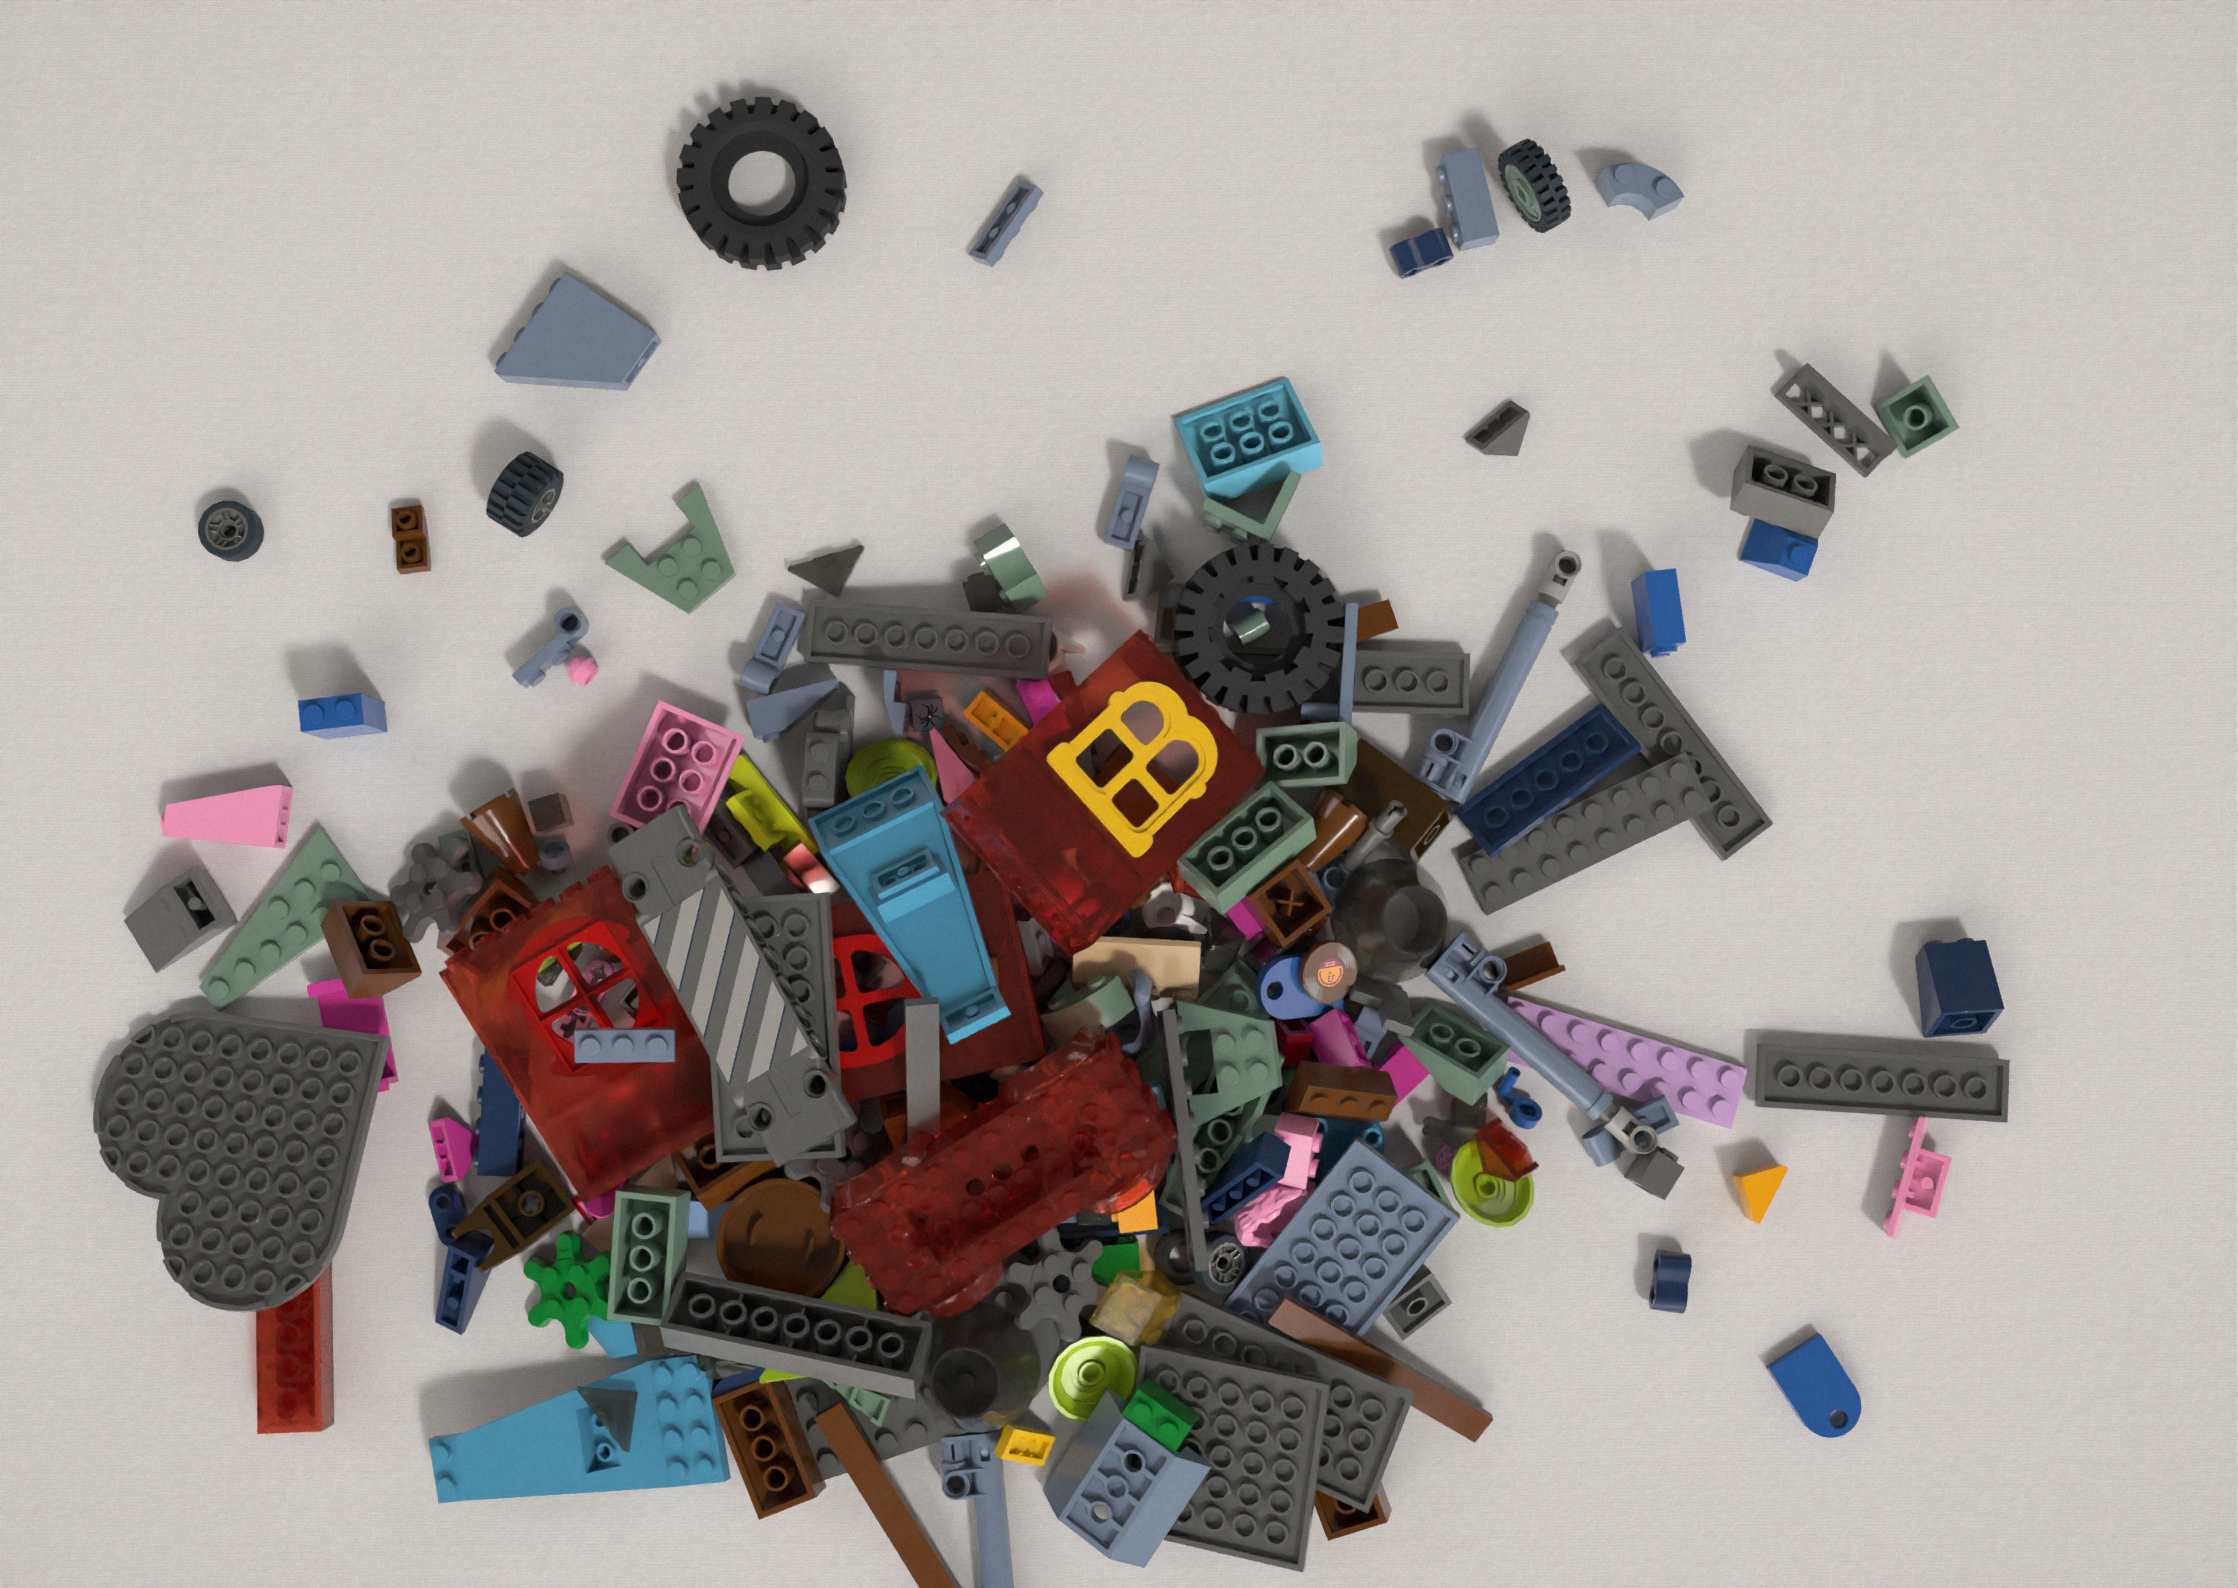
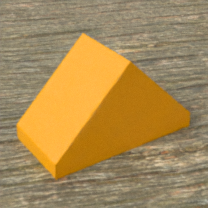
M1771 1163L1732 1175L1745 1218L1760 1224L1789 1168L1781 1164Z

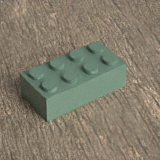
M1270 780L1175 857L1180 877L1218 913L1223 915L1317 838L1314 820L1310 814Z
M633 1184L616 1190L607 1310L608 1320L660 1326L681 1271H686L691 1191Z

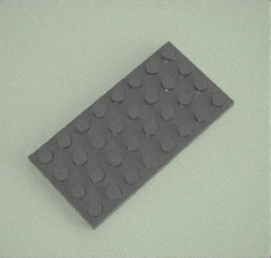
M830 892L742 897L741 904H746L773 955L821 1039L827 1052V1059L825 1060L827 1066L835 1070L841 1080ZM710 1058L716 1163L772 1160L759 1134L748 1126L746 1110L740 1108L734 1102ZM819 1075L816 1080L817 1088L822 1092H824L826 1088L825 1079ZM764 1109L762 1118L769 1125L771 1115L767 1109ZM844 1130L796 1159L838 1158L846 1156Z
M1179 1288L1174 1296L1157 1345L1331 1381L1316 1490L1368 1513L1416 1392L1319 1349L1307 1346L1290 1336Z

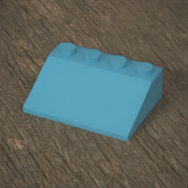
M1288 378L1174 419L1193 473L1205 500L1208 497L1218 503H1222L1286 480L1290 470L1302 474L1323 466L1321 443Z

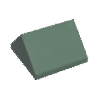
M1929 375L1875 406L1893 440L1899 445L1898 448L1905 459L1960 428Z

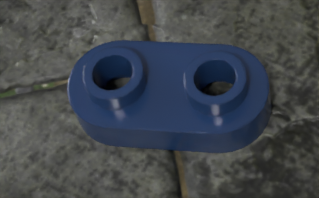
M453 1185L437 1187L432 1191L428 1200L438 1237L447 1247L457 1239L450 1235V1227H457L469 1215L461 1191ZM442 1196L447 1197L449 1201L447 1207H443L440 1204Z

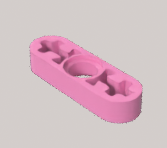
M594 960L586 966L582 976L588 984H593L596 979V975L592 973L594 968H601L603 965L605 967L604 973L608 977L615 973L614 966L607 960ZM576 988L574 989L570 998L576 995ZM609 989L598 996L600 1005ZM579 1007L573 1010L576 1014L587 1017L585 1021L578 1019L575 1029L589 1028L594 1020L590 1010L584 1011ZM571 1012L559 1018L555 1032L565 1040L574 1043V1035L568 1038L566 1036L568 1031L564 1029L565 1024H572L576 1016L570 1015Z

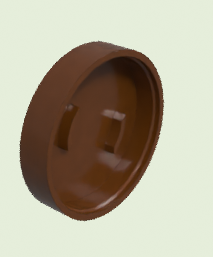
M775 1176L752 1184L730 1203L718 1227L716 1240L717 1256L726 1279L815 1298L833 1281L845 1257L847 1230L840 1209L832 1214L824 1212L819 1206L821 1187L806 1179L793 1180L788 1176Z

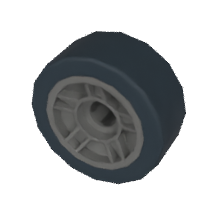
M221 501L212 504L202 514L198 524V536L201 544L209 553L226 561L239 562L250 558L259 550L264 538V527L260 517L252 509L236 501ZM230 526L236 529L233 536H228L231 531Z
M1219 1230L1204 1233L1207 1241L1211 1242L1213 1261H1208L1209 1270L1196 1272L1189 1265L1190 1274L1196 1284L1204 1289L1219 1294L1233 1292L1250 1269V1250L1248 1246L1242 1245L1234 1234Z

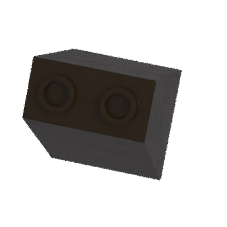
M1362 737L1357 741V763L1347 784L1322 785L1323 788L1327 786L1342 795L1344 801L1356 806L1370 821L1372 818L1378 817L1392 800L1401 802L1404 806L1401 807L1399 813L1403 808H1406L1407 815L1393 828V834L1389 838L1384 839V841L1414 865L1420 861L1454 819L1450 804Z

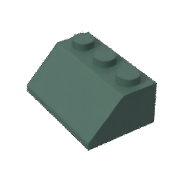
M1346 721L1256 729V790L1262 788L1270 780L1279 788L1347 784L1357 763V731Z

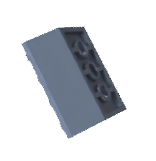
M1108 1388L1042 1490L1057 1519L1111 1560L1145 1568L1213 1465L1188 1446L1180 1453L1177 1451L1174 1453L1121 1414L1129 1402ZM1128 1454H1137L1142 1460V1468H1133L1128 1463ZM1095 1505H1104L1108 1509L1109 1518H1099L1094 1510Z

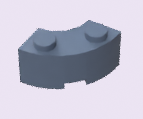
M1639 163L1610 165L1603 168L1595 180L1608 207L1616 205L1632 206L1641 211L1648 221L1675 209L1685 197L1677 184L1666 174L1653 167Z

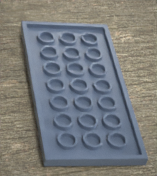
M1357 1136L1245 1274L1236 1289L1228 1295L1220 1306L1290 1336L1267 1323V1315L1283 1294L1286 1293L1359 1337H1362L1458 1222L1460 1213Z

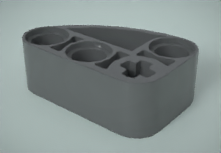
M761 848L742 864L743 869L762 896L802 894L783 873L776 858L772 855L771 849L764 852Z

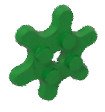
M566 1230L556 1240L557 1257L554 1262L549 1263L536 1256L531 1257L523 1267L525 1276L535 1281L541 1291L540 1302L533 1306L528 1313V1321L532 1326L543 1328L548 1326L551 1321L557 1319L565 1329L567 1345L574 1349H581L589 1342L588 1323L591 1318L597 1316L609 1323L617 1321L607 1319L608 1295L604 1289V1281L610 1275L611 1251H603L594 1259H587L580 1251L578 1234L573 1230ZM569 1282L573 1283L576 1288L574 1298H571L567 1291L564 1292Z

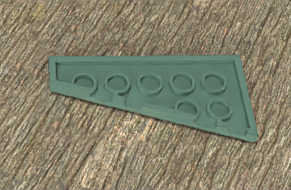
M323 827L317 828L200 984V989L216 1012H221L325 939L320 925L334 901H374Z

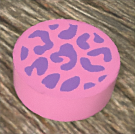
M1445 1144L1437 1149L1434 1155V1164L1439 1172L1446 1176L1451 1175L1452 1160L1460 1147L1453 1144Z

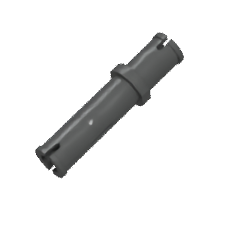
M1392 800L1378 817L1372 818L1369 822V828L1347 853L1339 859L1338 864L1340 867L1347 863L1342 868L1345 873L1354 874L1374 849L1384 839L1389 838L1393 834V828L1407 815L1406 808H1403L1399 813L1401 807L1404 806L1401 802Z

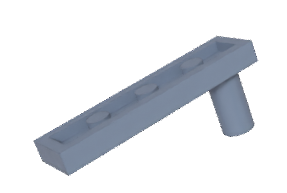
M1345 603L1342 609L1344 616L1342 617L1341 627H1345L1344 643L1340 644L1341 656L1339 660L1337 703L1304 701L1300 704V720L1346 721L1351 726L1359 603Z

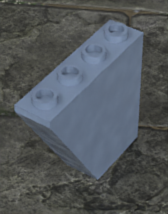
M565 272L561 278H557L552 283L549 290L550 294L546 300L540 302L534 308L531 321L526 328L522 327L517 332L514 338L515 343L508 352H504L499 357L496 363L497 368L494 371L507 383L627 391L662 341L655 332Z

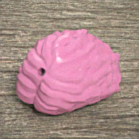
M1309 1181L1306 1190L1276 1183L1233 1213L1238 1240L1244 1246L1267 1248L1274 1240L1271 1235H1278L1315 1189V1183Z

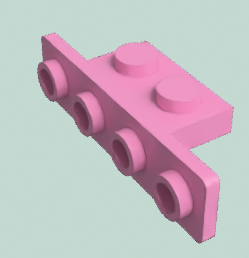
M1919 1115L1918 1121L1913 1120L1909 1129L1908 1138L1913 1140L1910 1151L1905 1150L1901 1158L1900 1169H1904L1901 1182L1896 1180L1892 1190L1891 1198L1896 1201L1893 1212L1887 1211L1884 1219L1883 1229L1887 1230L1886 1237L1897 1238L1904 1209L1935 1219L1938 1215L1953 1158L1921 1149L1929 1123V1118Z

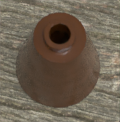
M1327 786L1320 792L1310 812L1314 820L1317 838L1294 856V858L1300 860L1306 871L1312 874L1316 873L1355 843L1369 828L1370 820L1356 806L1344 801L1342 795Z
M513 787L507 791L510 797L507 798L505 793L501 796L499 795L469 813L472 817L470 821L466 816L459 821L513 875L520 873L524 877L539 868L536 862L540 858L518 792Z

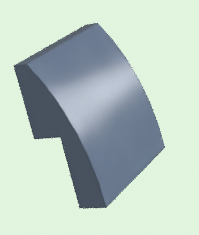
M884 670V698L890 722L901 740H908L911 710L906 703H899L902 678L897 671Z

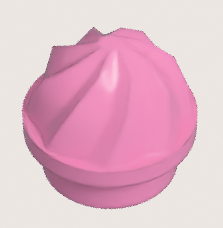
M581 654L570 658L566 671L574 684L579 683L583 687L588 685L599 671V667L594 664L595 660Z

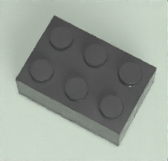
M1748 445L1733 473L1730 510L1743 516H1750L1765 521L1770 525L1795 531L1800 535H1807L1818 539L1834 513L1836 473Z

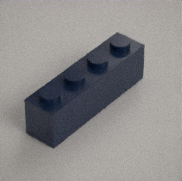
M492 1047L485 1048L484 1054L480 1056L479 1071L483 1073V1085H480L478 1088L477 1102L481 1104V1117L477 1118L475 1126L476 1136H479V1149L475 1150L473 1159L474 1167L478 1168L477 1176L514 1177L523 1170L530 1049Z
M1264 1131L1233 1154L1207 1189L1205 1195L1200 1199V1205L1203 1206V1209L1207 1210L1209 1224L1215 1227L1283 1179L1292 1146L1283 1142L1277 1136Z

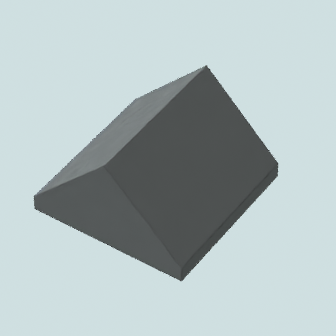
M1422 1264L1382 1314L1403 1341L1452 1304V1301L1429 1268Z

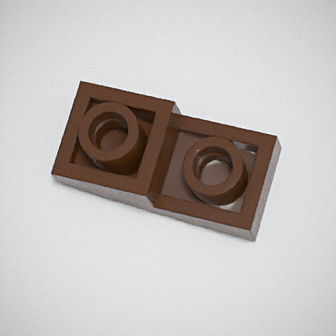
M417 505L392 508V537L396 541L397 571L400 574L431 571L430 546L424 507Z
M1389 599L1358 609L1356 643L1399 628Z
M952 723L942 727L941 730L962 763L973 774L986 782L993 780L988 769L993 764L986 750L979 751L975 742L969 743L963 731L958 733Z

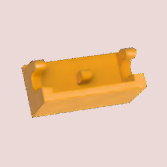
M989 689L982 690L963 712L965 717L1008 754L1015 751L1021 745L1020 743L1024 738L1029 736L1035 729Z

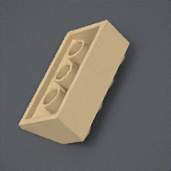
M1074 935L1072 985L1076 992L1088 986L1087 983L1098 975H1104V977L1119 975L1129 995L1133 996L1127 974L1130 970L1137 968L1143 970L1153 982L1150 994L1152 1001L1159 1000L1160 998H1173L1176 1002L1177 1000L1189 1002L1191 999L1197 1000L1201 941Z

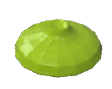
M887 739L873 742L859 750L848 764L845 776L848 794L853 798L921 764L935 788L938 777L935 761L925 748L908 740Z
M1489 1137L1472 1139L1459 1148L1452 1160L1450 1183L1454 1197L1463 1211L1477 1222L1495 1228L1514 1226L1524 1219L1533 1205L1535 1186L1530 1168L1521 1155L1505 1142Z
M1105 1335L1086 1336L1070 1343L1058 1354L1049 1372L1048 1391L1054 1406L1068 1418L1086 1422L1108 1388L1130 1402L1136 1390L1139 1366L1134 1353L1122 1341Z

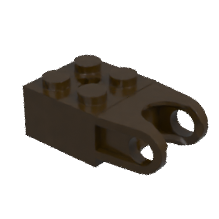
M538 1158L485 1197L451 1234L458 1239L476 1229H487L494 1237V1248L486 1260L478 1267L479 1272L484 1274L527 1250L575 1214L578 1208L544 1163ZM530 1196L534 1199L539 1197L541 1200L538 1203L539 1209L536 1212L533 1210L527 1212L525 1210V1207L528 1205L526 1199Z

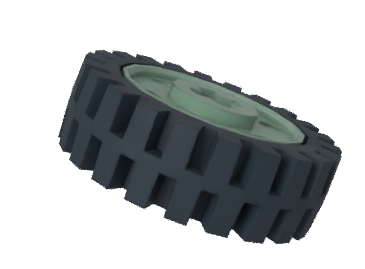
M1527 138L1500 153L1498 170L1501 172V180L1505 183L1503 185L1505 191L1509 192V199L1515 203L1518 213L1521 212L1522 219L1525 222L1528 221V225L1532 229L1534 228L1538 233H1545L1570 217L1571 206L1569 204L1571 201L1570 197L1566 195L1568 193L1566 186L1562 184L1564 180L1561 175L1557 174L1556 171L1558 169L1555 164H1551L1549 155H1544V149L1541 146H1537L1535 141Z

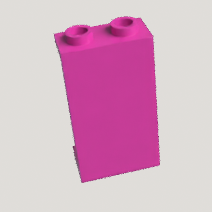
M341 978L307 985L308 996L317 997L323 1027L390 1037L383 996L379 998L349 999ZM391 1040L378 1093L388 1091L389 1084L399 1082Z

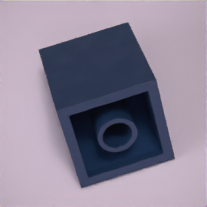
M1963 938L1950 943L1934 940L1922 946L1915 957L1924 1038L1986 1033L2005 1009L1986 940L1974 941L1972 938Z

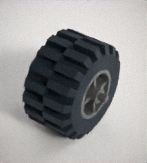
M531 452L521 453L503 469L495 481L488 497L486 514L490 519L519 537L523 538L530 535L544 523L553 511L562 491L564 482L563 472Z

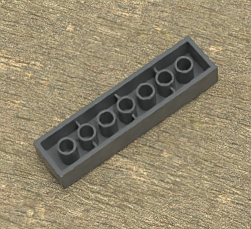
M681 1271L659 1326L664 1347L910 1399H916L933 1344L932 1323L928 1321Z

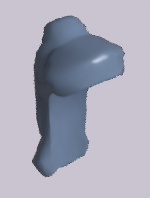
M1137 968L1130 970L1127 974L1136 1008L1109 1027V1034L1114 1045L1120 1052L1126 1053L1139 1051L1146 1044H1151L1157 1040L1160 1035L1157 1017L1151 1004L1152 997L1150 994L1153 982L1143 970Z

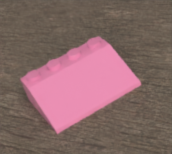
M659 700L608 815L641 828L666 811L679 805H685L699 829L700 835L703 836L746 737ZM696 846L692 850L694 852L697 850Z

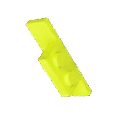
M739 755L727 780L738 793L725 803L731 810L732 816L745 827L751 835L753 842L761 847L764 852L777 845H780L785 851L800 839L815 855L820 850L816 841L807 833V830L746 755Z

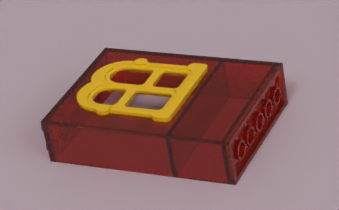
M1139 629L1114 649L938 813L1070 957L1092 946L1267 770L1261 764L1260 758L1255 753L1249 751L1240 741L1238 733L1229 728L1219 717L1218 711L1213 706L1207 704L1198 694L1196 686L1187 681L1177 670L1176 664L1171 659L1165 657L1156 647L1153 638ZM1137 701L1153 703L1162 714V730L1148 745L1142 744L1121 721L1122 713ZM1111 729L1133 753V759L1112 780L1100 788L1078 766L1076 757L1104 730ZM1174 740H1182L1189 743L1195 749L1198 756V767L1194 774L1174 794L1170 795L1147 772L1146 765L1168 743ZM1131 779L1138 780L1158 803V809L1137 828L1112 803L1113 796Z

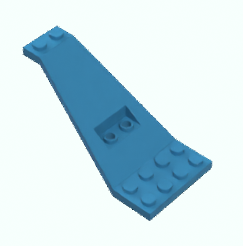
M922 764L807 820L826 863L921 997H938L939 1022L950 1044L1011 1015L1000 994L944 806Z
M693 1353L655 1358L464 1433L439 1435L430 1438L429 1446L438 1504L470 1500L669 1488L719 1483L731 1479L723 1428L711 1401L714 1398L712 1391L716 1387L711 1356Z

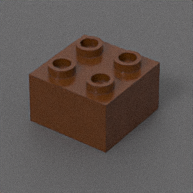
M1294 857L1241 899L1271 943L1281 947H1286L1333 909L1300 860Z

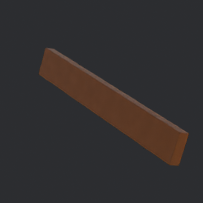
M1286 1293L1283 1294L1267 1315V1323L1303 1344L1319 1349L1416 1392L1411 1404L1412 1407L1474 1443L1493 1421V1416L1490 1412Z
M842 1399L817 1413L814 1420L919 1588H960L844 1400Z

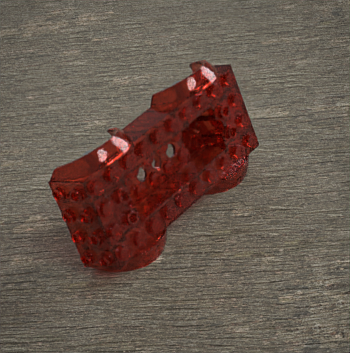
M1103 1025L1101 1027L1083 1026L1067 1043L1038 1063L1013 1077L1003 1078L998 1081L999 1096L935 1136L923 1131L917 1132L899 1149L865 1172L844 1183H841V1180L835 1183L834 1195H832L831 1208L829 1210V1230L835 1239H842L848 1247L846 1251L851 1261L855 1265L860 1264L866 1272L865 1278L873 1290L878 1289L883 1295L884 1305L890 1314L896 1313L899 1316L909 1318L919 1312L943 1318L958 1315L972 1308L994 1288L1002 1275L1006 1258L1083 1209L1098 1215L1120 1213L1137 1205L1157 1187L1166 1172L1169 1156L1178 1151L1175 1142L1178 1134L1173 1127L1175 1123L1165 1108L1160 1109L1156 1102L1158 1098L1149 1083L1143 1085L1139 1077L1141 1073L1132 1058L1130 1057L1126 1060L1121 1050L1123 1046L1114 1032L1108 1034ZM1026 1145H1034L1039 1149V1156L1032 1161H1026L1020 1155L1021 1149ZM999 1162H1006L1012 1167L1010 1172L1005 1175L995 1173L993 1168ZM972 1179H979L984 1183L985 1189L979 1195H971L966 1190L967 1183Z

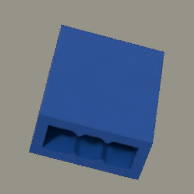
M1676 568L1644 572L1631 582L1640 651L1643 654L1650 653L1651 658L1670 656V653L1677 652V647L1686 643Z
M358 693L298 700L300 731L302 733L323 739H334L387 732L385 702L365 694Z

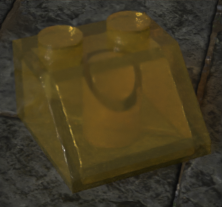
M1120 1270L1089 1322L1131 1346H1141L1143 1343L1151 1345L1160 1338L1163 1327L1169 1318L1175 1314L1177 1305L1183 1295L1161 1271Z

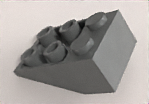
M193 868L164 885L124 919L125 924L156 973L164 970L238 923L208 872Z

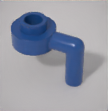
M1510 1067L1497 1087L1496 1093L1510 1107L1508 1114L1511 1121L1520 1128L1532 1129L1541 1119L1542 1109L1533 1099L1523 1096L1517 1097L1511 1091L1521 1073L1517 1068Z

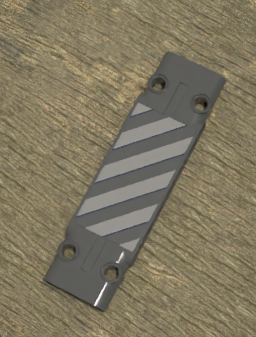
M679 805L666 811L611 846L606 851V854L622 881L624 897L633 902L637 909L635 918L731 1097L740 1108L746 1110L748 1126L759 1134L776 1167L779 1168L857 1122L858 1118L840 1089L841 1080L839 1074L829 1068L825 1062L827 1052L821 1039L773 955L746 904H741L742 896L730 874L720 862H715L714 847L709 842L703 840L686 806ZM695 846L699 850V858L696 862L691 857V852ZM642 880L646 885L643 895L639 893L638 889L639 883ZM819 1075L826 1082L824 1092L820 1091L816 1085ZM764 1109H767L771 1115L769 1125L762 1118Z

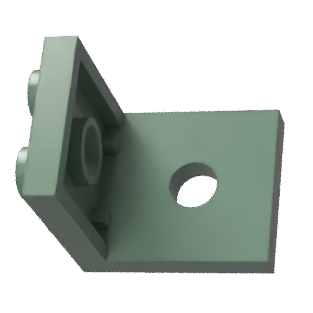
M1290 470L1263 525L1208 497L1201 508L1199 520L1204 522L1202 526L1213 533L1219 534L1222 531L1230 535V540L1239 546L1245 544L1252 546L1258 543L1269 544L1298 487L1302 475Z

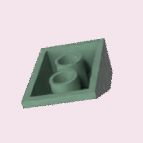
M1433 1001L1428 1003L1413 1018L1415 1030L1410 1037L1401 1034L1397 1036L1445 1091L1471 1106L1504 1073L1511 1045Z

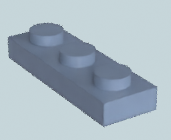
M1019 181L977 241L969 256L978 263L993 267L1002 258L1004 250L1011 240L1019 233L1028 215L1035 210L1044 192L1037 185Z
M676 1027L576 1028L574 1030L575 1063L675 1062Z

